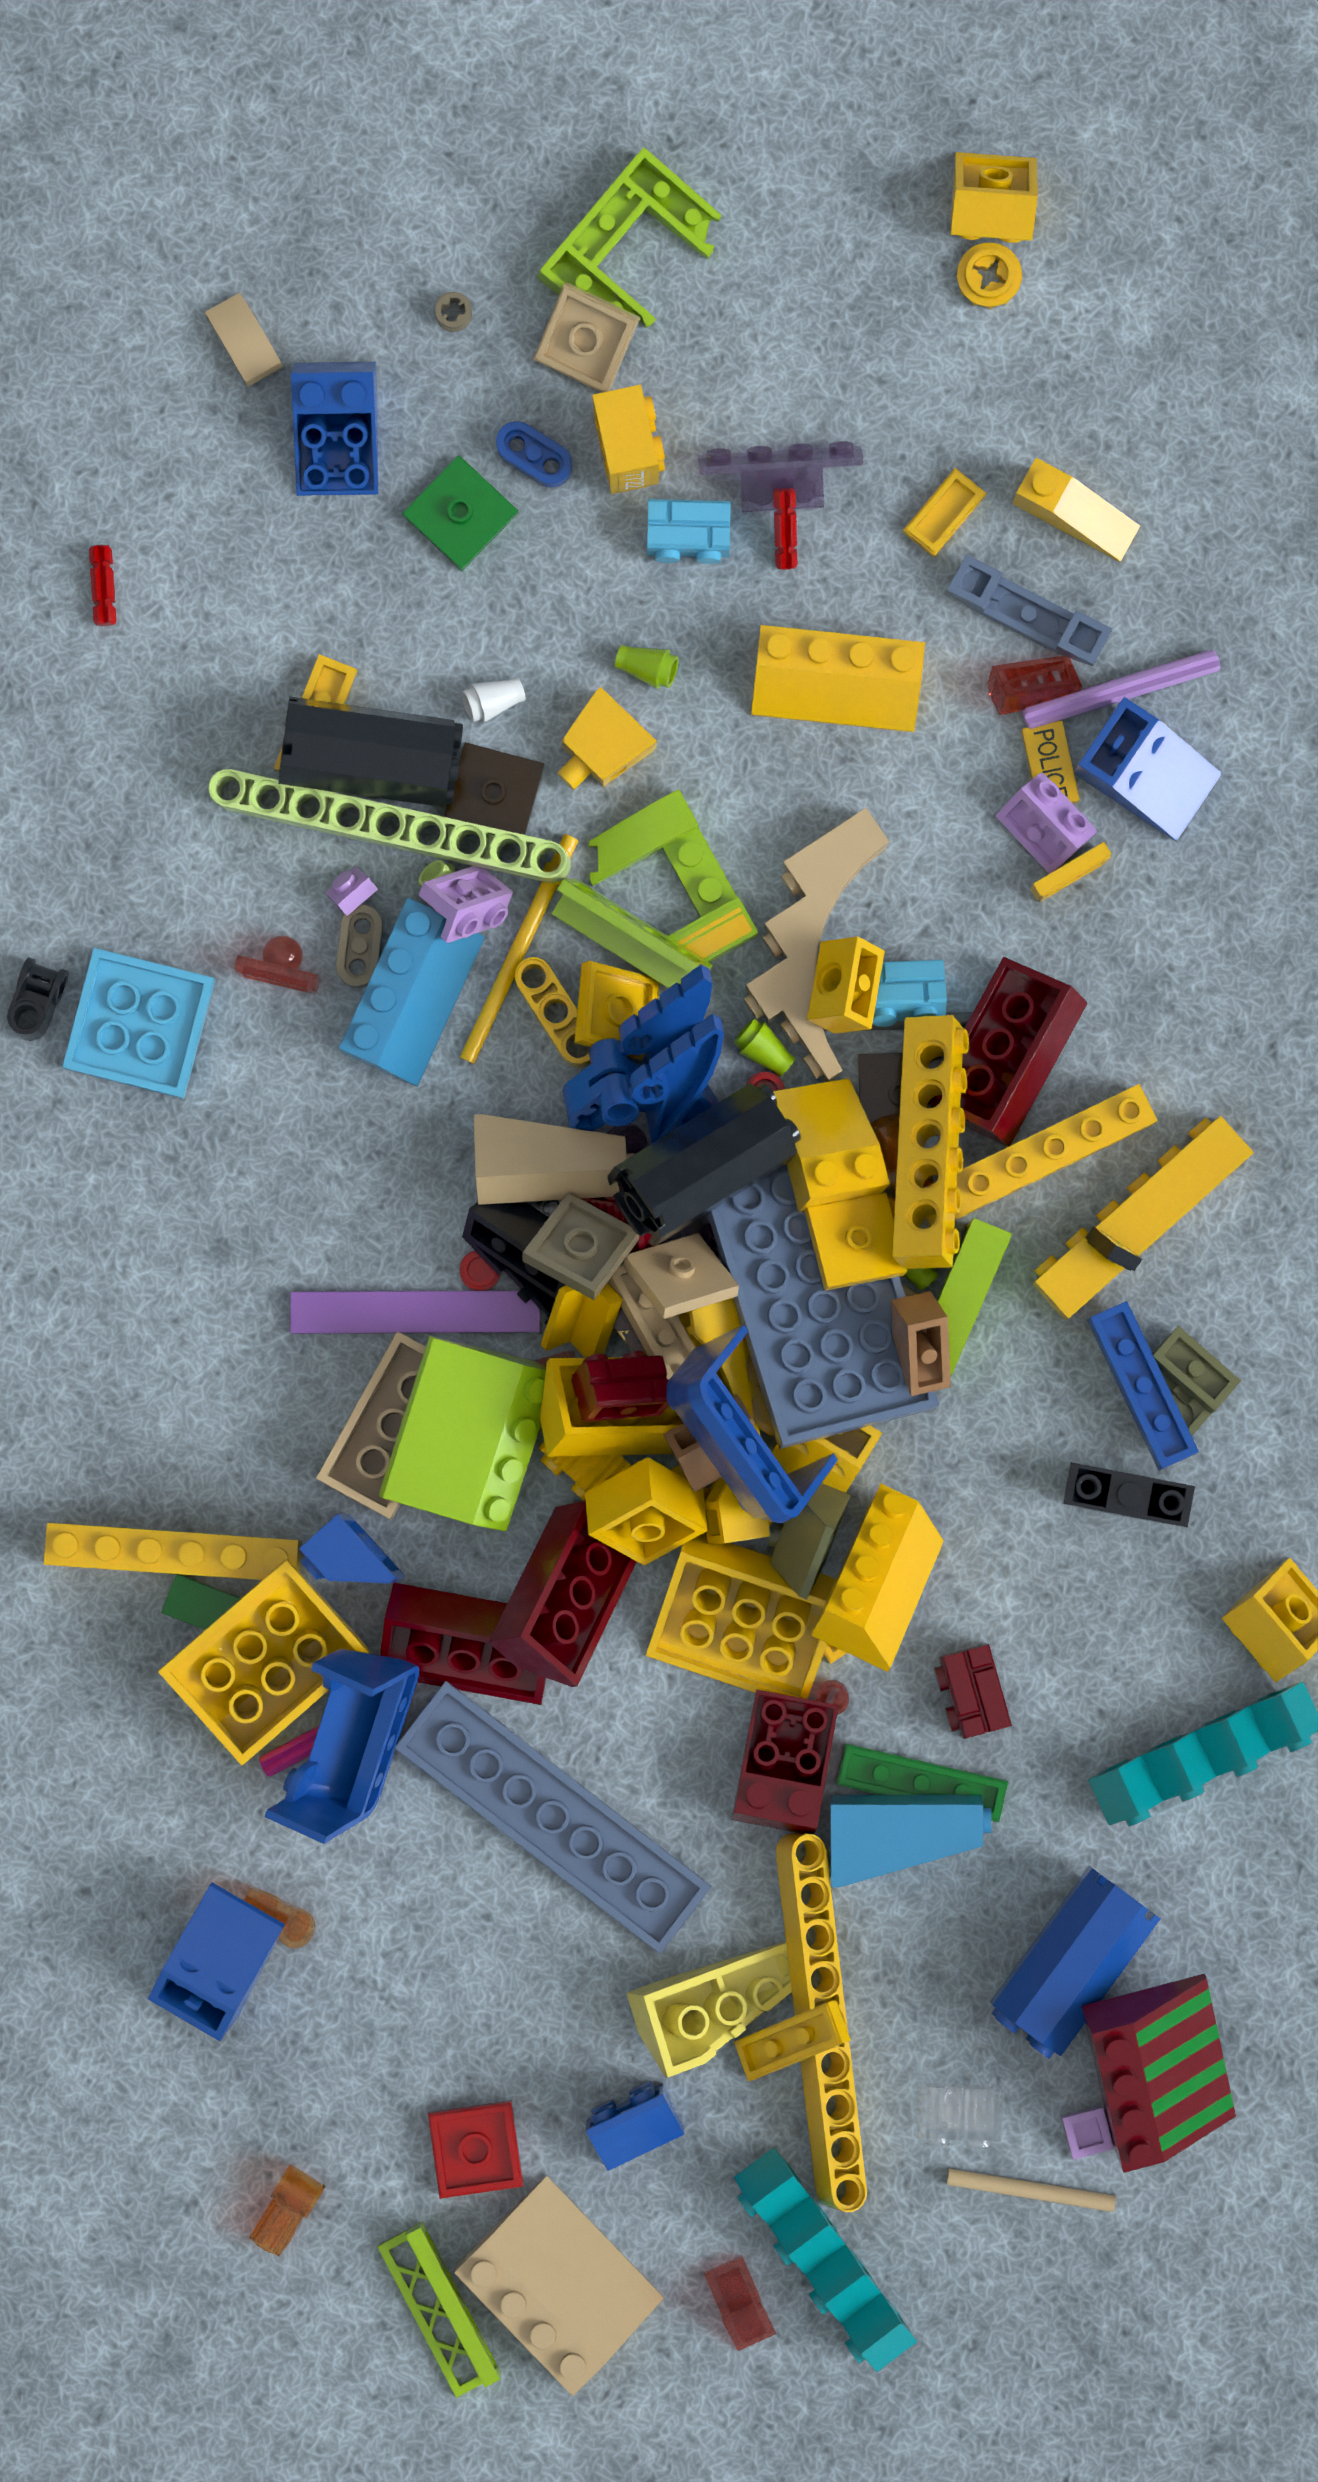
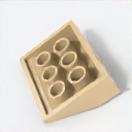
M547 2175L456 2264L454 2271L458 2278L572 2396L608 2362L664 2299L661 2293Z

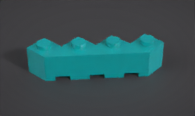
M1302 1681L1257 1699L1258 1702L1224 1714L1205 1723L1204 1726L1184 1735H1178L1150 1748L1151 1750L1133 1759L1119 1762L1088 1779L1108 1825L1126 1821L1128 1827L1150 1818L1151 1815L1148 1810L1162 1801L1177 1796L1180 1797L1182 1802L1190 1800L1204 1793L1205 1790L1202 1785L1217 1776L1231 1771L1234 1772L1236 1777L1245 1775L1257 1769L1259 1766L1256 1761L1272 1751L1287 1746L1289 1752H1294L1313 1743L1310 1736L1318 1732V1712L1304 1682Z
M775 2147L733 2177L742 2190V2193L737 2198L751 2217L758 2213L769 2225L778 2239V2242L773 2245L774 2249L787 2266L794 2262L806 2275L814 2288L809 2293L810 2298L823 2315L830 2311L842 2324L850 2337L845 2342V2345L859 2364L866 2360L878 2372L918 2342L889 2299H886L870 2273L853 2250H850L836 2227L819 2204L813 2200L802 2185L797 2174Z

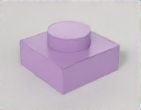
M355 866L352 870L338 875L334 879L332 887L325 894L348 916L376 892L378 888L368 876Z
M1102 2106L1061 2116L1073 2160L1114 2149Z

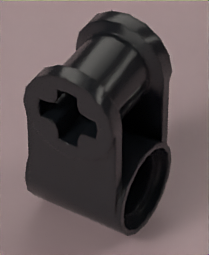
M30 957L25 960L7 1013L8 1024L18 1037L23 1040L33 1041L41 1038L46 1033L56 1005L60 1002L69 975L68 970L60 969L55 971L36 964L35 959ZM29 1010L36 1011L39 1016L36 1025L30 1029L20 1028L18 1021L21 1014Z

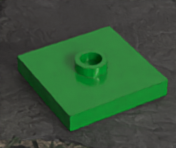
M458 455L402 515L455 566L463 571L518 514V510Z

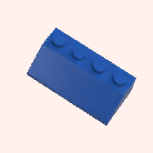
M350 1514L335 1515L299 1548L305 1555L300 1562L317 1580L326 1578L328 1581L395 1583L400 1582L405 1577L404 1573Z

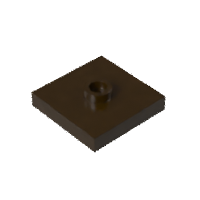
M465 742L460 758L457 783L454 786L452 805H447L444 817L526 835L544 770V763Z
M903 1053L858 1054L859 1100L876 1137H899ZM941 1056L931 1061L929 1069L936 1068L942 1063ZM927 1104V1108H933L931 1105Z

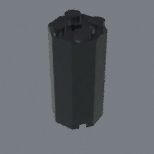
M289 696L278 784L444 807V805L451 806L454 786L457 783L460 758H457L458 748L461 746L463 724L455 723L451 719Z
M749 1083L613 1167L607 1179L610 1186L617 1182L620 1191L613 1195L615 1203L634 1232L641 1237L649 1233L652 1237L648 1242L656 1246L790 1162L797 1154L795 1143L801 1140V1135L797 1126L790 1119H785L778 1109L776 1096L770 1087L762 1084L757 1088Z

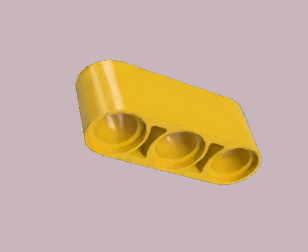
M537 957L524 959L518 964L515 971V981L519 992L562 1059L568 1065L575 1068L588 1066L591 1063L589 1052L581 1058L572 1057L567 1052L568 1043L575 1038L577 1008L550 966L544 960ZM532 968L542 970L546 976L544 983L538 988L527 987L522 982L523 975L527 970ZM560 1003L567 1008L568 1015L562 1022L552 1023L545 1018L544 1012L550 1004Z

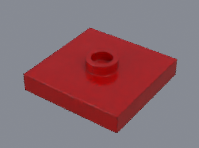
M512 2100L428 2112L439 2199L523 2187Z

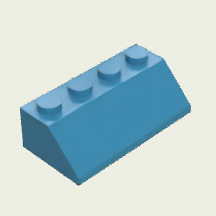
M407 897L339 1047L342 1054L418 1087L485 936L476 933L467 938L446 943L441 939V934L447 919L436 913L433 908Z

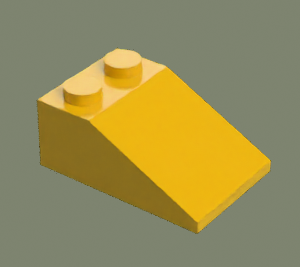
M849 1078L773 1091L777 1099L778 1109L785 1119H790L797 1126L801 1135V1140L795 1143L797 1154L787 1163L798 1212H804L807 1207L881 1194L890 1185L880 1144Z

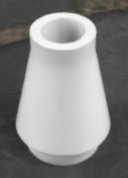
M518 677L510 680L470 684V689L461 692L465 711L472 723L479 720L485 723L515 704L526 700L522 683Z

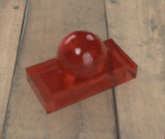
M279 935L271 938L263 948V961L237 955L234 970L240 977L314 995L318 993L321 979L318 974L298 970L303 961V951L301 945L290 936Z

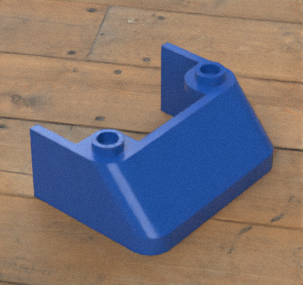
M742 1325L694 1348L669 1379L666 1398L670 1407L677 1412L734 1493L741 1508L752 1517L783 1523L800 1514L838 1459L833 1453L786 1474L716 1374L748 1333V1329L745 1325Z
M339 1649L313 1662L311 1671L320 1674V1677L323 1678V1687L331 1691L309 1760L298 1769H291L283 1786V1790L287 1792L285 1799L268 1808L265 1818L325 1844L369 1817L375 1809L383 1790L395 1752V1746L398 1743L418 1681L419 1666L403 1659L347 1649Z

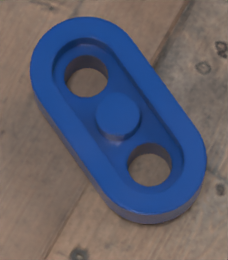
M510 422L499 430L496 437L498 454L504 462L545 487H558L569 479L572 472V461L570 454L563 446L524 422ZM514 439H521L525 443L524 448L519 452H515L509 447L510 442ZM556 461L559 464L558 471L555 473L546 472L544 470L546 462Z

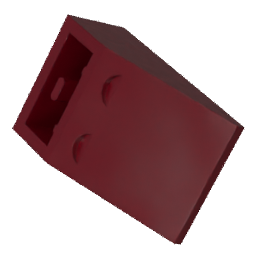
M756 1689L731 1820L801 1834H815L818 1827L839 1705Z

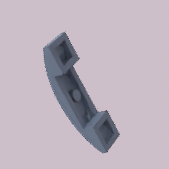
M967 554L965 555L947 589L950 595L976 612L1044 648L1075 661L1094 666L1113 630L1112 628L1077 610L1075 613H1072L1003 578V573Z

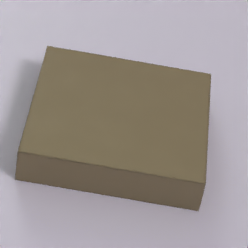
M567 1193L523 1251V1262L595 1300L638 1242L639 1235L628 1224Z

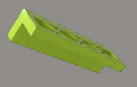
M576 878L563 879L557 890L563 893L551 913L552 915L667 988L676 982L680 984L681 978L700 964L711 970L713 964Z
M423 2221L379 2244L377 2247L455 2397L457 2398L481 2384L486 2388L499 2381L501 2370ZM408 2240L418 2259L415 2270L397 2265L390 2249ZM420 2266L423 2268L425 2273L419 2272ZM402 2273L413 2276L410 2287ZM417 2277L429 2281L438 2297L434 2308L417 2303L413 2295ZM440 2303H441V2305H442L444 2311L439 2309ZM422 2311L432 2313L430 2324H428ZM437 2315L450 2320L457 2333L454 2345L437 2341L432 2330ZM460 2341L464 2349L459 2347ZM442 2349L452 2351L449 2362ZM457 2353L468 2356L478 2374L461 2385L452 2370Z

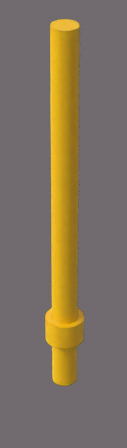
M564 834L559 844L567 852L570 859L578 844V840ZM555 852L551 862H546L542 871H555L561 863L560 854ZM562 881L557 883L541 882L459 1058L472 1064L475 1063L515 978L516 968L523 961L557 886L559 887Z

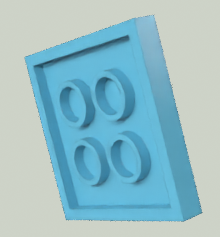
M93 948L62 1068L185 1099L215 979Z

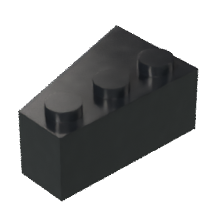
M476 1202L469 1208L462 1238L498 1275L504 1271L521 1289L517 1295L525 1304L531 1299L548 1317L544 1322L547 1325L558 1291L566 1285L523 1262V1251L549 1217L527 1202L478 1205V1202Z

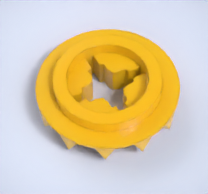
M982 243L972 247L963 255L958 265L956 279L961 295H965L972 302L973 306L980 305L992 309L995 306L1006 305L1018 293L1022 282V268L1016 255L1007 247L997 243ZM995 261L998 262L996 277L1000 279V282L992 281L984 289H981L983 276L978 273V270L987 271L990 266L993 267Z

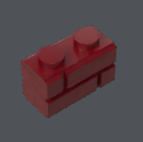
M633 1351L625 1354L622 1358L608 1359V1356L602 1353L585 1358L571 1379L575 1397H578L577 1404L581 1419L584 1421L660 1416L669 1406L666 1398L669 1379H667L668 1373L663 1356H646L644 1351Z
M986 1643L939 1656L941 1666L934 1667V1672L940 1692L948 1690L952 1703L951 1707L945 1708L951 1732L959 1731L961 1738L967 1739L1012 1726L989 1644Z

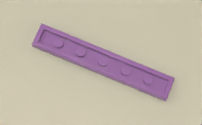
M519 1291L291 1292L290 1333L382 1334L396 1333L397 1331L400 1333H540V1309L531 1299L525 1304L517 1295Z

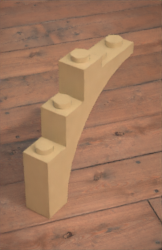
M867 808L783 861L782 868L786 873L780 877L791 895L795 897L800 893L802 899L764 924V930L767 934L762 937L763 942L774 958L782 955L784 960L746 984L745 990L748 996L743 999L755 1019L763 1016L766 1022L770 1023L782 1015L785 1019L780 1024L783 1032L793 1045L797 1042L801 1043L808 1054L803 1058V1061L813 1077L817 1079L823 1076L826 1082L832 1081L841 1075L842 1068L827 1042L824 1029L808 1021L807 1016L816 971L818 946L826 920L842 891L858 872L883 852L889 844V840Z

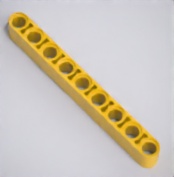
M789 1833L784 1835L776 1846V1861L794 2013L796 2016L836 2000L848 2031L826 1847L824 1842L814 1834ZM802 1842L806 1848V1856L800 1863L796 1857V1849ZM807 1884L811 1890V1898L805 1905L801 1899V1891ZM813 1927L816 1932V1940L809 1947L806 1941V1934L808 1929ZM818 1969L821 1974V1982L814 1989L811 1984V1976ZM846 2042L802 2060L800 2064L817 2198L823 2205L843 2212H854L864 2204L867 2198V2186L850 2044ZM828 2053L831 2058V2066L826 2073H823L821 2061ZM834 2096L836 2108L829 2116L826 2111V2104ZM839 2138L841 2151L836 2158H833L831 2147L833 2142ZM844 2181L846 2193L841 2200H838L836 2191L838 2185Z

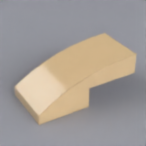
M241 293L232 296L205 312L210 324L247 387L283 368L280 359Z

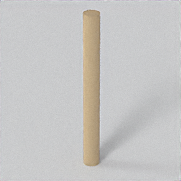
M949 2168L946 2185L1096 2210L1113 2212L1115 2208V2195Z

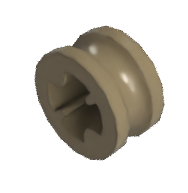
M455 291L443 294L435 305L436 320L446 331L458 332L465 329L472 318L471 304L468 298L462 293ZM456 302L459 305V310L464 308L465 313L459 314L456 321H449L448 314L442 315L443 309H449L451 303Z

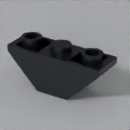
M1070 1462L1063 1504L1145 1521L1188 1527L1195 1486Z

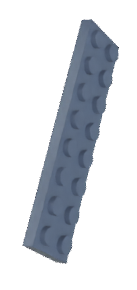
M445 1681L395 1746V1749L659 1954L663 1952L712 1887L448 1681Z

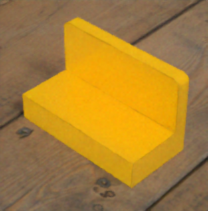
M608 1283L595 1300L567 1285L561 1287L556 1296L540 1345L545 1351H549L570 1342L585 1358L594 1354H604L623 1301L622 1297Z

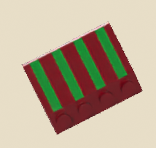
M1205 1973L1081 2006L1113 2147L1123 2173L1166 2162L1236 2117Z

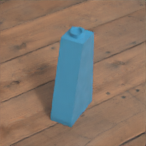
M831 1795V1887H843L982 1847L983 1833H991V1808H983L982 1795Z

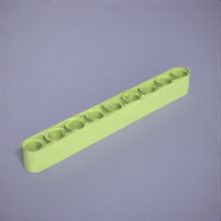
M232 769L218 771L209 782L211 798L222 808L236 813L547 883L562 881L571 869V861L567 852L560 844L550 840L335 792L278 784L279 780ZM238 781L240 785L238 795L232 800H223V786L227 782ZM269 790H278L280 794L278 804L274 808L263 809L261 805L263 794ZM308 799H318L320 803L318 813L314 817L303 818L301 815L302 804ZM350 807L358 808L360 812L358 822L351 827L342 826L340 822L342 813ZM390 816L398 817L400 821L398 831L391 836L382 835L380 831L382 821ZM429 825L438 826L440 829L439 839L431 845L422 844L420 841L422 830ZM469 834L478 835L480 838L478 850L472 854L462 853L460 850L461 840ZM509 843L518 844L521 849L519 858L512 863L502 862L500 859L501 849ZM556 852L560 854L561 863L555 871L545 872L541 870L540 860L546 853Z

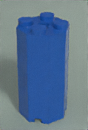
M1088 1866L990 2001L991 2005L995 2007L991 2013L995 2016V2019L1013 2033H1016L1019 2027L1027 2032L1028 2035L1025 2039L1034 2049L1048 2059L1051 2058L1054 2052L1062 2056L1085 2024L1081 2006L1102 2001L1161 1919L1103 1875L1098 1877L1100 1873L1091 1866Z

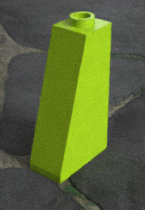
M973 1218L966 1226L960 1241L959 1251L955 1253L953 1258V1267H949L936 1299L948 1316L950 1376L954 1372L1012 1236V1233L976 1218Z

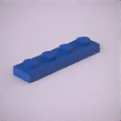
M1125 1301L1087 1319L1158 1471L1197 1454L1199 1450L1128 1302Z

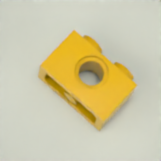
M858 936L821 941L807 1020L834 1034L872 1029L885 951Z

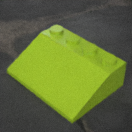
M429 1336L378 1496L471 1525L507 1532L541 1426L540 1413L546 1367L530 1359Z

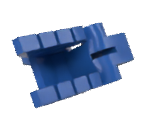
M700 964L681 978L680 984L676 982L661 993L659 1000L655 998L638 1011V1016L633 1014L619 1027L620 1040L604 1039L591 1046L589 1050L591 1065L569 1080L562 1089L570 1128L594 1131L604 1124L620 1127L634 1122L639 1112H643L646 1115L651 1142L654 1143L670 1133L678 1125L685 1124L719 1103L708 1082L714 1073L722 1051L724 1029L721 1018L713 1013L704 1019L710 1003L713 984L710 970ZM629 1054H644L642 1065L634 1063L627 1056Z

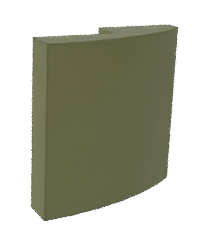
M1177 1326L1153 1352L1157 1365L1191 1436H1193L1206 1419L1219 1408L1241 1380L1180 1326Z

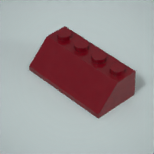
M1003 956L964 1028L968 1032L969 1049L968 1053L963 1054L962 1068L965 1069L967 1075V1089L965 1093H961L960 1108L964 1110L966 1127L1007 1147L1011 1146L1088 1004L1071 985ZM942 1095L933 1097L928 1104L936 1107L941 1102Z
M586 1501L555 1507L488 1642L516 1667L570 1687L578 1686L637 1561L588 1535Z
M393 1583L384 1618L381 1656L403 1659L419 1666L418 1683L441 1687L445 1681H448L461 1691L542 1705L546 1678L516 1667L488 1643L507 1603Z

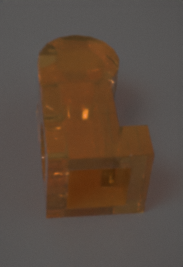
M254 1885L249 1888L244 1901L285 1924L279 1936L281 1943L290 1948H300L309 1943L316 1931L315 1920L309 1912Z

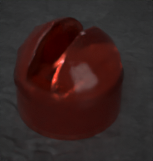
M825 1681L816 1691V1701L825 1702L832 1688L839 1689L832 1704L839 1705L837 1713L839 1715L848 1707V1689L840 1681Z

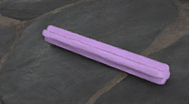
M1208 650L1030 705L1022 709L1024 723L1027 728H1037L1121 702L1123 697L1131 699L1215 673L1220 670L1219 658L1215 651Z

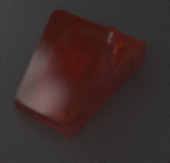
M743 2255L704 2272L721 2312L723 2324L738 2351L776 2335L774 2326Z

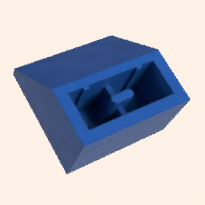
M648 2081L630 2090L629 2099L618 2105L615 2104L614 2099H611L591 2109L592 2115L587 2119L585 2131L607 2171L685 2135L684 2127L663 2083L654 2087L652 2081Z

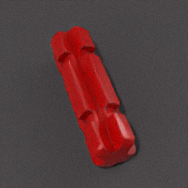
M778 488L773 492V506L777 509L774 512L775 547H778L775 550V564L777 569L790 570L795 569L798 565L797 549H794L797 546L796 511L793 510L796 507V493L792 488Z
M94 545L89 548V562L93 566L90 569L91 594L93 604L96 605L92 607L93 621L96 626H111L116 624L117 621L116 608L112 605V603H115L114 573L112 567H110V564H113L112 550L109 545Z

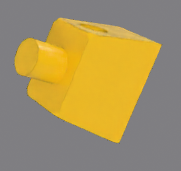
M600 686L562 740V747L572 758L557 772V775L572 790H575L590 774L604 787L652 753L657 748V740Z

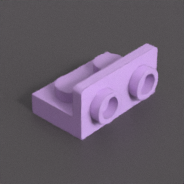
M1039 773L1024 785L995 815L1049 874L1062 867L1081 846L1097 833L1096 828L1088 821L1086 816L1059 790L1058 786L1044 773Z
M471 866L423 882L419 896L432 906L436 913L447 919L441 939L446 943H450L461 938H467L478 932L498 927L507 917V907L513 891L485 868Z

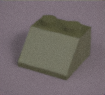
M823 1483L820 1484L797 1517L784 1522V1525L776 1524L768 1546L775 1548L769 1563L796 1594L806 1600L826 1563L851 1497L850 1494Z

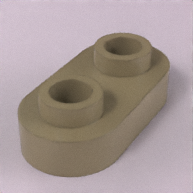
M359 905L348 916L344 914L341 920L336 969L340 979L352 988H363L368 985L380 959L383 921L377 910L369 905ZM359 920H367L370 923V930L367 933L359 934L355 931V925ZM356 960H361L366 965L365 971L360 975H355L350 971L351 964Z

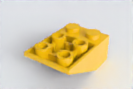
M872 1426L782 1449H779L778 1444H776L772 1454L786 1474L834 1453L838 1461L822 1483L846 1493L883 1433Z

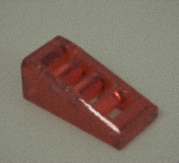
M1065 656L994 665L991 668L987 682L989 694L998 715L1021 711L1026 707L1081 691L1082 688L1071 659ZM1058 670L1061 681L1055 680L1053 671ZM1041 675L1044 682L1042 684L1039 683V680L1037 678ZM1026 680L1027 686H1022L1021 682Z

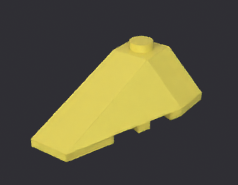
M782 1942L671 1976L626 1993L638 2034L665 2077L668 2078L707 2063L716 2055L718 2049L732 2038H737L746 2030L745 2027L764 2011L771 2010L792 1992L786 1942Z

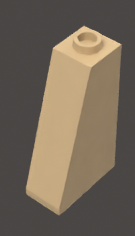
M484 1114L474 1115L475 1177L478 1205L563 1200L567 1193L579 1199L613 1197L620 1190L617 1182L611 1186L609 1185L608 1174L613 1167L635 1154H626L625 1136Z

